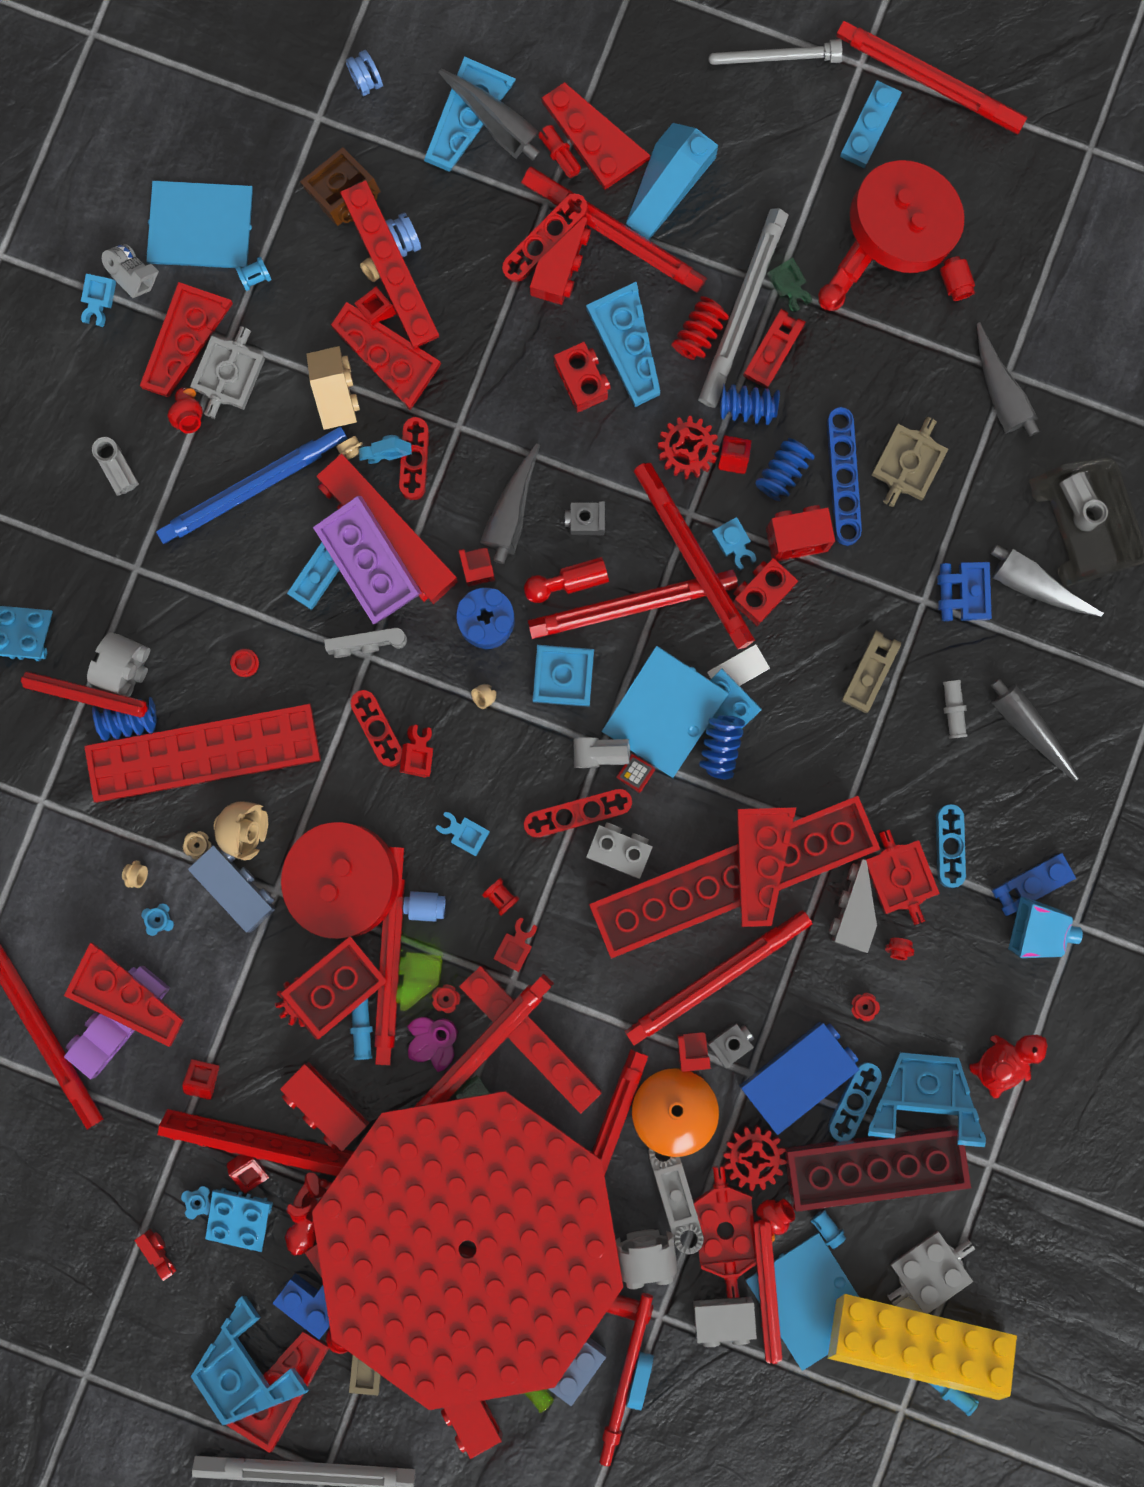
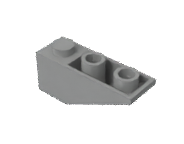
M861 859L858 860L857 864L853 863L847 877L848 880H851L848 891L844 890L841 894L838 907L842 909L839 918L833 919L829 934L833 935L832 942L868 953L877 922L867 861Z

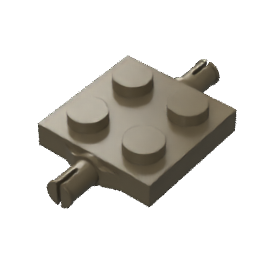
M930 417L925 418L920 431L910 430L897 424L871 475L891 487L886 498L883 500L885 504H888L893 495L889 504L891 507L895 506L900 493L909 494L922 501L948 451V448L936 443L930 437L937 423L933 419L927 429L931 420Z

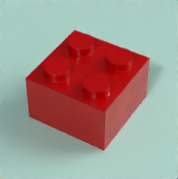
M820 505L806 507L802 513L792 514V511L776 513L775 518L771 519L766 528L771 558H774L776 561L828 552L835 542L829 508L820 509Z

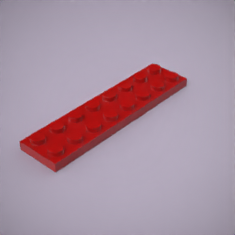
M311 704L84 746L93 801L95 803L321 761Z

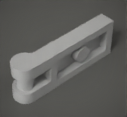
M391 628L326 639L324 643L326 652L329 655L334 654V658L350 656L351 651L362 649V653H372L379 651V646L392 645L394 648L400 649L406 645L407 637L401 629Z

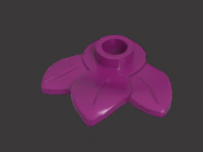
M427 1017L416 1018L407 1026L409 1031L415 1036L409 1045L408 1057L417 1062L431 1060L434 1068L440 1072L447 1068L454 1058L452 1044L457 1039V1028L448 1019L433 1021ZM438 1030L445 1031L446 1038H441L438 1035Z

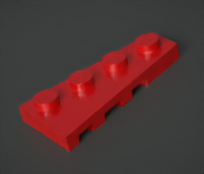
M565 82L542 97V103L604 190L650 160V155Z
M178 282L140 387L169 398L233 302L230 299Z
M348 302L345 303L331 324L338 335L411 410L440 367L441 362L419 347L413 349L411 342L381 323L371 324L359 309Z
M797 807L737 809L741 927L772 926L786 852Z
M90 942L64 994L65 997L168 1047L172 1046L184 1021L179 1014L93 942Z
M305 1330L263 1376L271 1386L289 1369L295 1368L308 1387L329 1347L325 1341L317 1339ZM303 1395L227 1426L270 1453L274 1450Z

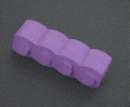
M140 966L138 969L133 967L128 971L161 1000L170 989L168 985L145 966ZM97 1012L85 1023L87 1029L80 1037L77 1034L67 1044L66 1049L69 1051L64 1056L89 1079L96 1078L135 1031Z

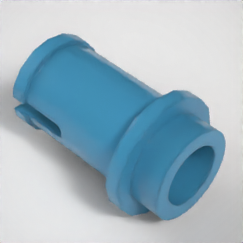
M825 1209L811 1218V1223L815 1225L826 1240V1246L830 1245L834 1249L846 1240V1237L843 1235L845 1231L837 1227Z

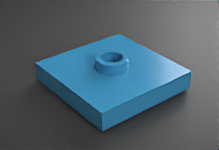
M537 645L533 702L590 707L594 649Z

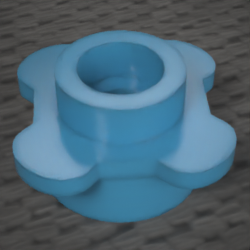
M159 904L157 908H146L142 911L141 916L147 927L146 932L148 935L155 936L159 931H170L173 929L174 922L170 920L168 914L170 908L167 904ZM159 917L160 922H156L155 918Z
M201 1186L198 1190L192 1192L186 1190L183 1192L181 1200L185 1202L187 1209L185 1215L187 1218L194 1219L200 1214L209 1215L211 1197L209 1195L210 1190L207 1187ZM199 1200L200 1205H196L195 1201Z

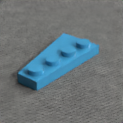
M465 56L457 76L483 89L500 101H502L516 80ZM451 89L424 159L425 162L449 172L484 126L453 89Z
M637 282L586 305V310L634 407L660 396L658 378L650 349V341L645 326Z

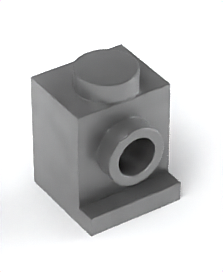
M605 502L571 503V510H565V527H571V535H604ZM581 513H588L590 519L582 521L579 516Z
M733 1023L707 1042V1044L722 1065L728 1068L732 1063L754 1048L750 1043L754 1040V1037L745 1025L739 1028L736 1023ZM731 1039H737L739 1042V1046L735 1050H731L728 1046Z

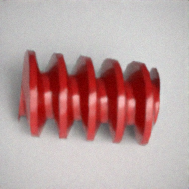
M705 296L700 297L701 302L696 303L695 311L689 314L688 318L690 321L684 322V330L679 331L677 334L678 340L676 339L672 342V347L679 354L691 360H695L696 356L705 358L706 354L701 347L710 349L712 345L707 338L716 339L718 336L713 331V328L718 330L723 328V325L718 320L727 321L729 319L727 313L724 312V309L718 303Z

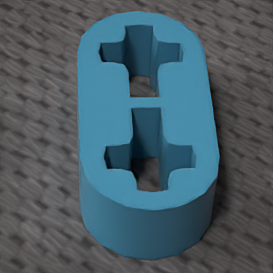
M639 1351L626 1407L639 1411L642 1410L654 1355Z

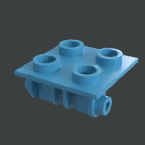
M0 606V656L10 657V659L18 657L19 660L24 658L35 659L36 661L46 659L47 648L43 647L53 611Z
M723 668L711 679L712 682L729 692L713 718L724 715L734 716L743 719L746 725L762 710ZM709 723L705 730L715 728L716 726Z
M226 1188L213 1190L205 1239L262 1252L268 1214L271 1213L273 1202L268 1201L266 1197L264 1199L253 1197L252 1199L251 1194L243 1197V1192H239L237 1195L236 1192L227 1191Z

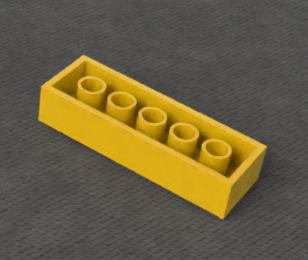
M844 1294L836 1299L827 1359L1001 1400L1011 1396L1017 1336Z

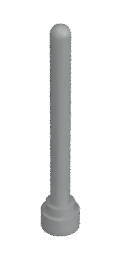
M829 40V43H824V46L712 53L709 55L708 60L712 65L824 58V61L829 60L830 63H841L842 40Z

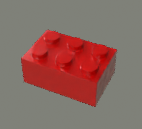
M349 936L281 991L279 995L313 1037L320 1039L387 983V981L351 936Z

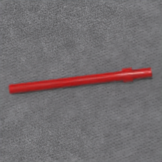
M642 1293L609 1425L604 1429L602 1437L604 1445L599 1461L603 1466L611 1465L615 1446L619 1445L622 1434L620 1426L653 1296L648 1293Z

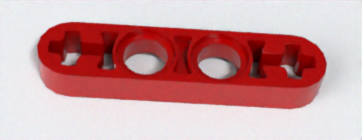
M575 193L568 195L504 260L502 266L503 273L509 280L513 282L524 280L536 268L538 260L583 217H586L589 208L585 198ZM572 201L575 204L581 202L580 208L582 211L579 214L575 211L572 212L568 217L572 222L568 225L564 217L559 215V213L563 211L566 216L571 210L569 204ZM554 220H558L563 224V231L556 236L548 233V225ZM532 241H540L543 244L541 254L537 256L530 255L528 253V245ZM523 251L532 263L528 266L527 262L524 261L520 265L522 272L519 275L515 272L510 275L509 273L512 269L509 265L512 262L519 264L523 259L519 254Z
M615 789L528 814L525 818L524 829L531 837L540 838L617 817L630 810L632 798L626 790ZM616 794H620L621 798L627 799V803L623 805V810L613 806L608 808L611 814H604V804L600 798L607 797V803L614 801ZM593 801L599 805L600 813L597 817L589 818L584 814L583 808L586 803ZM567 809L572 813L573 819L570 824L563 826L557 822L556 814L559 810ZM552 812V822L556 829L549 830V824L542 826L539 833H536L534 829H529L528 824L532 823L533 817H538L539 821L548 819L545 814Z

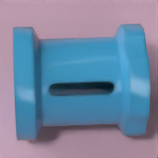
M261 257L257 258V262L244 268H235L246 291L250 290V286L261 281H271V277Z

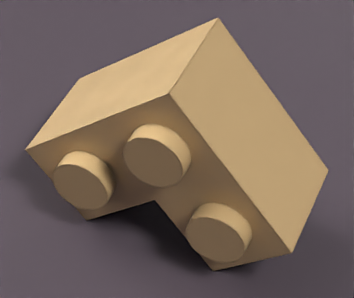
M340 346L307 353L309 379L323 429L356 423L355 411H359L360 407L357 395L351 394L349 389L350 386H353L348 356H342Z

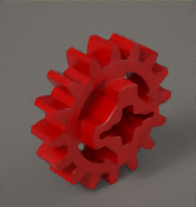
M689 416L687 422L683 423L679 417L677 418L676 426L671 423L667 424L666 428L669 433L661 432L660 438L665 442L658 443L657 449L664 450V452L659 454V460H667L664 468L667 470L673 467L674 476H677L679 472H684V478L688 479L690 472H693L696 478H698L701 468L708 472L710 470L708 462H716L717 457L711 453L719 451V446L713 445L717 441L718 436L709 434L712 430L711 425L705 428L702 427L703 419L701 418L697 423H693L692 416ZM690 431L697 432V433L700 434V435L697 436V435L691 433ZM677 434L678 442L669 447L671 439ZM684 443L694 446L692 452H689L688 449H683ZM707 448L705 457L699 461L698 453ZM677 459H680V460L686 462L687 465L682 464V463H679V462L676 461V460H677Z
M757 1125L754 1128V1132H750L747 1126L743 1128V1135L740 1136L739 1133L734 1132L733 1135L736 1140L734 1142L726 1141L727 1146L731 1149L730 1151L723 1152V1157L729 1159V1162L723 1165L725 1169L733 1170L729 1174L731 1180L739 1178V1187L742 1188L745 1183H748L750 1191H754L755 1184H759L762 1190H765L766 1181L769 1180L770 1183L775 1185L776 1181L773 1176L775 1174L783 1175L779 1165H784L787 1161L781 1158L780 1155L786 1151L784 1147L776 1146L780 1142L778 1136L770 1139L771 1131L769 1129L765 1130L762 1134L760 1127ZM750 1140L749 1145L743 1150L738 1149L742 1143ZM762 1140L770 1145L773 1154L763 1151ZM754 1151H757L758 1155L764 1159L756 1160L755 1165H752L751 1161L745 1157L753 1156ZM736 1162L745 1164L747 1176L738 1170ZM765 1167H771L767 1173L759 1176Z

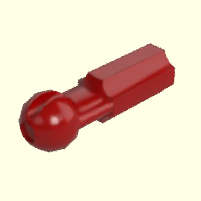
M857 240L839 264L837 273L830 283L825 284L819 291V304L827 311L838 310L844 305L846 293L852 284L858 281L872 260L861 248Z
M600 557L562 568L559 576L549 579L540 575L532 576L525 582L524 592L526 598L531 602L542 603L548 599L552 592L563 589L569 594L607 583L609 578L604 561Z

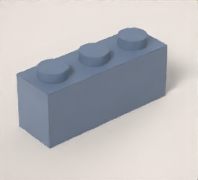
M213 845L188 870L246 933L252 932L276 910L272 904L275 900L264 888L259 890L252 883L255 878L246 868L243 867L240 870L233 861L236 858L222 851L219 846Z

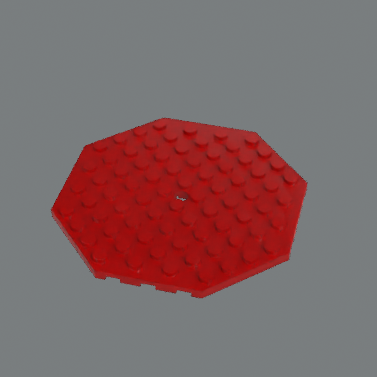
M507 1091L382 1112L312 1211L332 1340L428 1410L555 1388L623 1289L602 1160ZM464 1241L473 1242L476 1246V1253L470 1257L462 1256L459 1250L460 1244Z

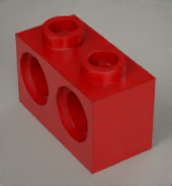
M585 342L554 355V365L577 413L607 400V390L611 389L604 373L599 374L596 367L599 361L593 348L588 350ZM574 359H581L585 365L580 369H575L570 365V362ZM585 384H593L597 390L593 394H586L581 388Z
M774 558L768 564L763 561L753 571L756 577L749 584L744 581L733 593L736 596L733 602L735 607L756 626L767 617L798 582ZM766 575H777L780 579V585L775 587L768 585L765 580ZM750 594L757 595L761 600V605L758 607L749 606L746 597Z

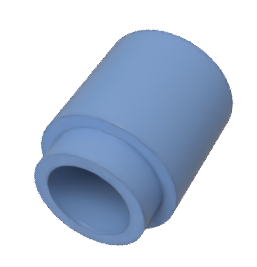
M411 891L410 897H404L403 914H408L409 920L437 922V919H444L445 896H439L438 893Z

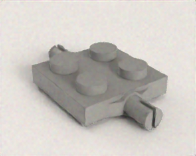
M240 326L235 341H224L211 336L190 386L196 392L204 394L210 399L204 415L215 419L220 404H230L240 409H245L265 361L263 355L252 352L245 346L251 330Z
M936 1231L890 1263L898 1275L901 1285L900 1288L887 1295L891 1303L895 1306L909 1296L918 1304L923 1313L928 1314L970 1285L973 1280L964 1269L961 1260L975 1250L969 1239L954 1249Z

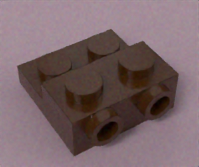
M343 147L300 181L303 188L337 226L342 222L349 223L352 221L341 197V191L367 181L375 200L381 192L374 178Z

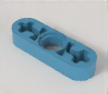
M951 804L941 807L936 813L937 877L943 886L956 888L962 885L966 878L965 826L963 811L958 806ZM948 810H951L952 815L957 816V820L952 821V830L958 829V834L949 833L943 835V830H949L948 821L943 820V815L948 814ZM948 838H953L958 843V850L953 855L947 854L943 849V843ZM943 858H959V863H953V871L959 874L958 878H954L953 883H950V878H945V872L950 871V862L944 863Z
M863 1062L857 1065L860 1070L851 1076L829 1121V1133L837 1141H848L854 1137L881 1082L882 1075L880 1069L870 1062ZM869 1068H872L871 1074L875 1078L873 1081H866L864 1088L869 1090L866 1095L860 1089L853 1088L855 1083L861 1086L864 1080L860 1075L861 1071H868ZM851 1094H859L863 1099L862 1106L857 1110L849 1109L847 1106L848 1097ZM844 1109L850 1115L857 1117L854 1121L851 1118L848 1119L846 1126L849 1128V1132H842L839 1136L837 1135L838 1130L835 1128L836 1123H843L846 1116L840 1113Z

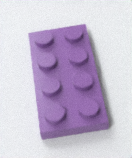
M357 496L313 527L373 624H377L422 594L362 496Z

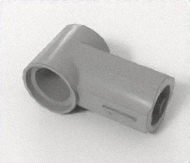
M109 437L98 438L92 445V453L98 460L116 495L126 494L133 490L139 483L124 458L121 448ZM107 446H112L114 448L112 456L102 458L101 451Z
M1079 472L1059 484L1074 512L1073 520L1078 529L1091 531L1106 520L1108 515L1107 507L1102 501L1097 499L1084 472ZM1086 510L1094 514L1095 521L1088 518Z
M573 739L574 768H597L599 765L630 764L629 739Z

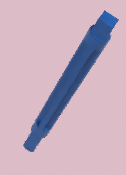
M340 426L316 441L311 440L170 520V524L159 529L156 533L163 544L178 536L180 538L320 459L322 454L348 440L347 436Z

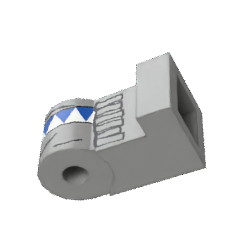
M121 244L102 253V263L105 269L132 298L151 291L159 271L152 264L145 266L135 256L130 246Z

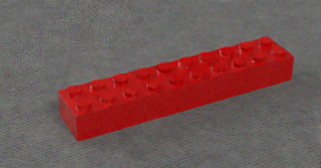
M859 796L793 822L779 890L880 850ZM738 844L589 904L610 958L612 959L740 907Z

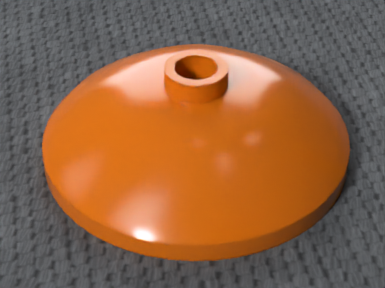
M677 1068L659 1071L642 1083L633 1100L632 1120L638 1136L651 1150L664 1156L682 1157L697 1152L710 1141L718 1125L719 1107L716 1096L709 1084L691 1071L682 1072ZM673 1106L681 1107V1116L676 1117L672 1114Z

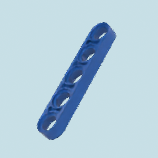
M839 407L835 408L827 419L833 521L836 540L842 545L849 546L857 542L862 532L853 414L850 410ZM835 415H844L848 420V425L842 429L835 427L832 421ZM838 442L847 443L850 453L846 456L838 455L834 449L835 444ZM842 469L848 470L852 476L851 482L847 484L840 483L836 477L837 472ZM849 497L854 503V508L848 512L841 510L838 505L839 499ZM843 525H851L855 528L856 535L853 539L842 537L840 529Z

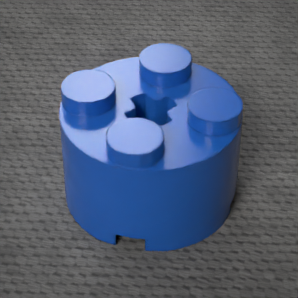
M475 589L459 602L457 609V623L460 632L466 641L482 649L499 647L507 641L513 631L515 624L513 607L509 599L497 589ZM487 613L488 616L493 615L490 618L489 624L485 625L484 621H478L482 619V614Z

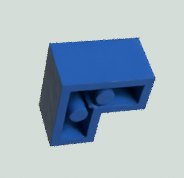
M295 1273L272 1304L320 1340L330 1326L324 1287L322 1285L317 1290Z

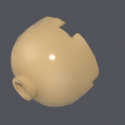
M241 801L231 803L222 810L214 821L216 842L222 851L241 860H251L258 854L260 850L255 848L258 845L259 839L262 842L265 841L268 830V815L266 811L261 810L263 806Z

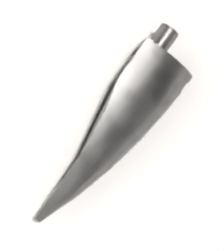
M442 68L438 73L470 107L497 143L515 159L522 152L532 161L535 159L539 151L530 142L539 131L483 89Z
M977 323L983 372L992 403L1004 428V432L1009 433L1024 426L1029 437L1037 434L1039 429L1035 420L1038 417L1027 395L1000 361L981 323Z
M539 444L533 447L509 480L494 507L480 540V543L497 550L494 561L504 564L507 554L514 555L523 529L525 502L540 448Z
M997 544L992 549L991 554L1001 560L994 572L993 579L1022 594L1056 607L1100 617L1104 614L1070 593L1036 562L1016 550H1006Z
M1000 678L992 683L991 687L999 695L992 701V704L1004 718L1072 780L1077 781L1079 777L1060 743L1018 686L1012 684L1007 688Z

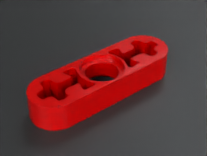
M413 417L408 419L403 426L402 440L412 444V452H419L422 455V462L417 466H411L406 462L407 456L401 457L399 487L402 495L408 500H418L426 491L429 446L427 423L419 417ZM414 425H419L420 430L424 431L418 434V444H424L423 447L413 445L414 438L409 430H413ZM406 470L416 473L415 481L420 488H416L414 493H410L409 489L405 487V485H410L411 474H405Z
M366 690L356 692L351 698V708L378 760L387 767L399 765L401 763L402 747L376 697ZM364 697L366 700L371 698L372 702L368 704V707L372 713L378 710L379 715L371 716L364 722L362 718L368 716L363 708L357 709V705L360 704L359 698ZM374 721H381L385 725V732L379 737H374L369 732V727ZM389 735L392 737V740L387 741L389 747L392 750L397 748L398 751L394 755V761L388 758L383 759V755L386 754L384 746L380 744L377 747L375 744L376 742L384 741Z

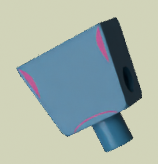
M1021 897L1008 949L1020 958L1062 957L1065 954L1067 943L1079 944L1082 940L1083 932L1081 927L1072 926L1073 918L1062 910Z

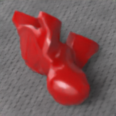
M993 1035L990 1037V1040L995 1045L984 1053L978 1063L969 1064V1070L972 1074L978 1076L981 1083L989 1089V1094L994 1099L999 1098L1003 1091L1011 1089L1023 1079L1025 1081L1031 1079L1029 1064H1039L1045 1059L1048 1047L1045 1037L1025 1035L1017 1041L1014 1047L1004 1038Z
M309 1172L305 1175V1183L296 1195L293 1205L289 1204L286 1208V1211L295 1223L287 1229L285 1234L287 1248L293 1256L302 1255L313 1247L316 1236L312 1211L332 1184L325 1179L318 1178L315 1173Z

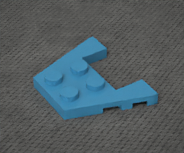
M900 1053L874 1118L870 1123L868 1136L895 1139L896 1111H916L957 1115V1145L985 1147L986 1137L981 1130L979 1116L976 1108L973 1106L970 1089L959 1058Z
M241 1296L237 1300L236 1308L231 1316L226 1318L221 1326L220 1334L215 1342L210 1344L191 1375L194 1383L222 1426L256 1414L309 1391V1388L295 1368L289 1369L270 1386L238 1339L242 1333L261 1318L247 1296Z

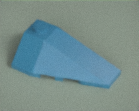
M672 123L655 144L626 226L650 240L716 159L718 145L697 128Z

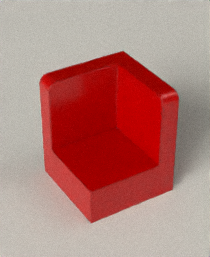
M487 548L465 552L464 549L459 550L468 587L495 581Z
M704 1032L678 1034L677 1044L680 1070L684 1072L711 1069L710 1057L707 1052L706 1034Z

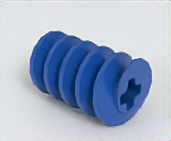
M723 383L720 402L721 419L724 420L728 412H731L732 420L736 421L741 413L744 422H747L750 415H753L755 424H758L761 417L764 416L766 425H769L772 419L777 417L780 390H776L773 397H771L770 390L765 388L760 396L757 387H754L751 393L748 394L747 386L743 385L739 393H737L736 385L731 384L728 392H726Z
M788 438V441L782 442L781 450L776 451L774 454L775 459L770 460L768 463L769 469L763 470V478H758L755 482L759 490L779 502L781 501L780 495L786 497L790 495L785 488L786 486L795 488L796 484L791 479L792 476L801 479L802 474L798 468L807 469L809 467L804 459L814 460L815 458L806 446L791 438Z
M149 697L148 710L145 712L144 717L141 718L103 708V713H100L97 706H93V722L101 739L107 741L111 735L113 738L119 739L122 732L126 737L132 736L133 731L137 735H142L145 729L148 733L155 732L157 714L153 699Z
M728 715L709 718L708 722L716 727L706 730V733L712 736L713 739H705L704 744L710 747L711 750H702L701 754L708 758V760H701L699 765L706 769V772L712 777L723 780L731 779L734 776L732 770L736 766L734 759L738 757L739 753L737 748L741 745L739 738L743 735L741 727L745 726V721Z

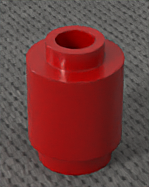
M959 256L944 261V266L940 269L948 295L952 296L953 301H960L972 296L975 293L973 288L975 282L967 259H960Z

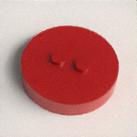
M898 160L884 163L866 176L853 197L850 207V223L853 234L861 248L877 263L899 272L918 273L939 265L958 243L964 228V210L958 193L943 175L924 164Z
M343 822L323 824L303 834L288 852L281 874L283 898L292 917L309 932L325 938L345 939L349 936L353 938L373 930L386 918L392 909L399 886L397 864L388 845L371 830L359 825Z

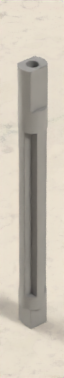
M780 208L770 209L717 353L714 356L698 401L708 407L715 408L722 393L723 383L725 385L762 282L787 221L788 214Z
M195 1455L192 1477L346 1487H414L415 1469Z

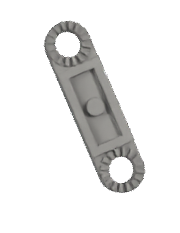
M649 1148L650 1163L670 1231L673 1234L674 1244L681 1253L694 1254L701 1249L704 1239L680 1157H670L669 1160L662 1162L656 1158L655 1151ZM687 1230L694 1232L697 1236V1243L692 1248H685L680 1241L682 1233Z

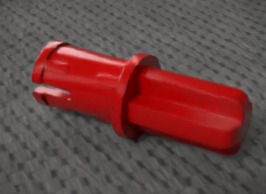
M553 125L544 127L542 130L545 134L540 131L538 137L550 151V158L558 162L567 177L572 178L578 175L581 166L570 152V145L563 142Z

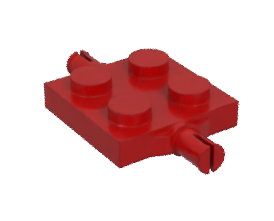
M890 829L878 833L885 849L878 855L866 859L869 876L884 914L898 909H908L914 925L924 922L925 919L919 905L926 899L940 893L920 841L916 840L906 845H895Z

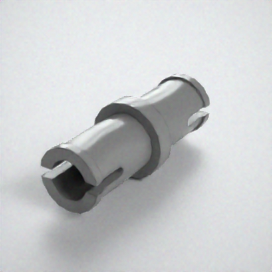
M961 680L943 682L946 708H943L944 714L947 713L949 739L968 737L964 715L967 707L963 705Z

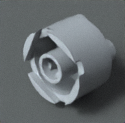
M111 632L102 639L95 651L100 655L97 662L91 660L87 681L104 691L130 697L136 682L142 683L146 677L148 668L144 664L150 654V648L120 634Z
M641 1230L626 1234L627 1240L620 1242V1237L615 1240L622 1281L626 1282L627 1288L638 1289L643 1287L645 1283L656 1282L658 1285H667L674 1281L673 1276L677 1273L678 1268L674 1239L671 1232L666 1231L667 1236L660 1235L659 1230Z

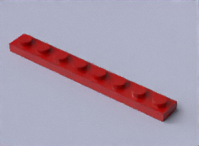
M167 1109L158 1128L159 1136L172 1140H181L203 1147L207 1146L229 1153L242 1154L260 1160H268L286 1166H294L333 1176H338L354 1153V1151L345 1149L341 1151L339 1148L334 1150L327 1145Z

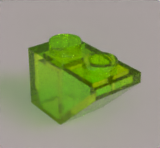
M409 951L406 957H401L399 974L404 975L403 986H398L396 1003L401 1004L400 1010L407 1011L440 984L443 955Z

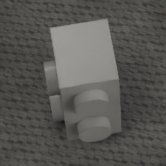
M607 822L605 827L599 825L586 858L640 879L653 847L647 844L649 839L635 833L632 834L631 838L620 834L622 828Z
M751 1297L693 1301L697 1343H703L704 1347H716L723 1341H732L734 1345L749 1344L751 1339H757L754 1302Z

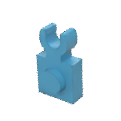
M86 273L81 302L88 303V308L82 312L81 320L83 323L89 324L90 317L96 314V325L104 326L106 318L103 313V307L110 309L112 307L116 286L115 280Z
M387 435L381 441L371 443V446L360 448L359 460L368 459L369 464H374L382 459L390 461L411 455V443L399 439V436Z
M737 517L712 531V535L725 557L732 553L735 556L734 565L738 571H742L744 568L740 562L742 557H748L752 564L756 562L755 554L745 548L751 541Z
M444 812L443 815L450 819L451 825L448 828H442L437 825L436 829L442 834H454L451 843L477 856L490 831L465 817L462 823L459 824L454 815Z

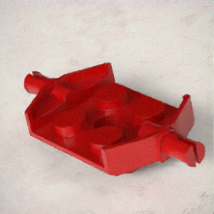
M714 1166L712 1167L715 1183L713 1188L693 1201L704 1239L703 1245L698 1251L700 1267L726 1280L727 1298H733L732 1286L734 1297L738 1298L740 1295L737 1279L757 1264L752 1196L728 1186L725 1177V1167L719 1166V1178L718 1167ZM723 1222H728L733 1226V1232L727 1238L717 1234V1227Z

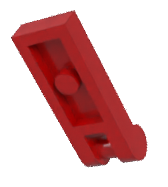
M782 308L743 374L745 378L767 389L806 323L800 318L796 320L788 316L789 312ZM782 325L791 330L789 335L779 330Z

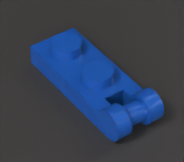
M1059 853L991 891L995 898L1000 899L1003 905L1001 909L1005 916H1008L1018 910L1021 897L1035 901L1076 879L1063 853ZM1013 889H1015L1016 893L1019 896V898L1014 901L1009 894V892Z

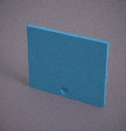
M152 181L146 262L148 264L244 268L248 266L250 230L252 229L253 187Z
M656 646L602 732L614 740L629 739L630 750L635 753V756L643 758L673 778L708 726L709 718H713L729 692L698 673L694 667H689Z
M819 1232L785 1254H780L774 1260L780 1336L802 1371L828 1355L836 1299L844 1294L859 1297L831 1251L825 1245ZM755 1272L745 1280L760 1303L758 1275Z

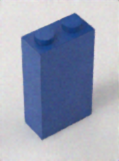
M818 1022L739 1085L777 1135L860 1070L855 1064L858 1058L848 1046L843 1049L837 1041L840 1035L830 1023L825 1026L824 1023Z

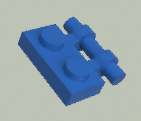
M990 562L960 563L959 574H951V564H940V575L937 576L938 585L941 586V600L938 601V610H941L942 621H952L954 609H961V621L992 619ZM953 584H960V599H952Z

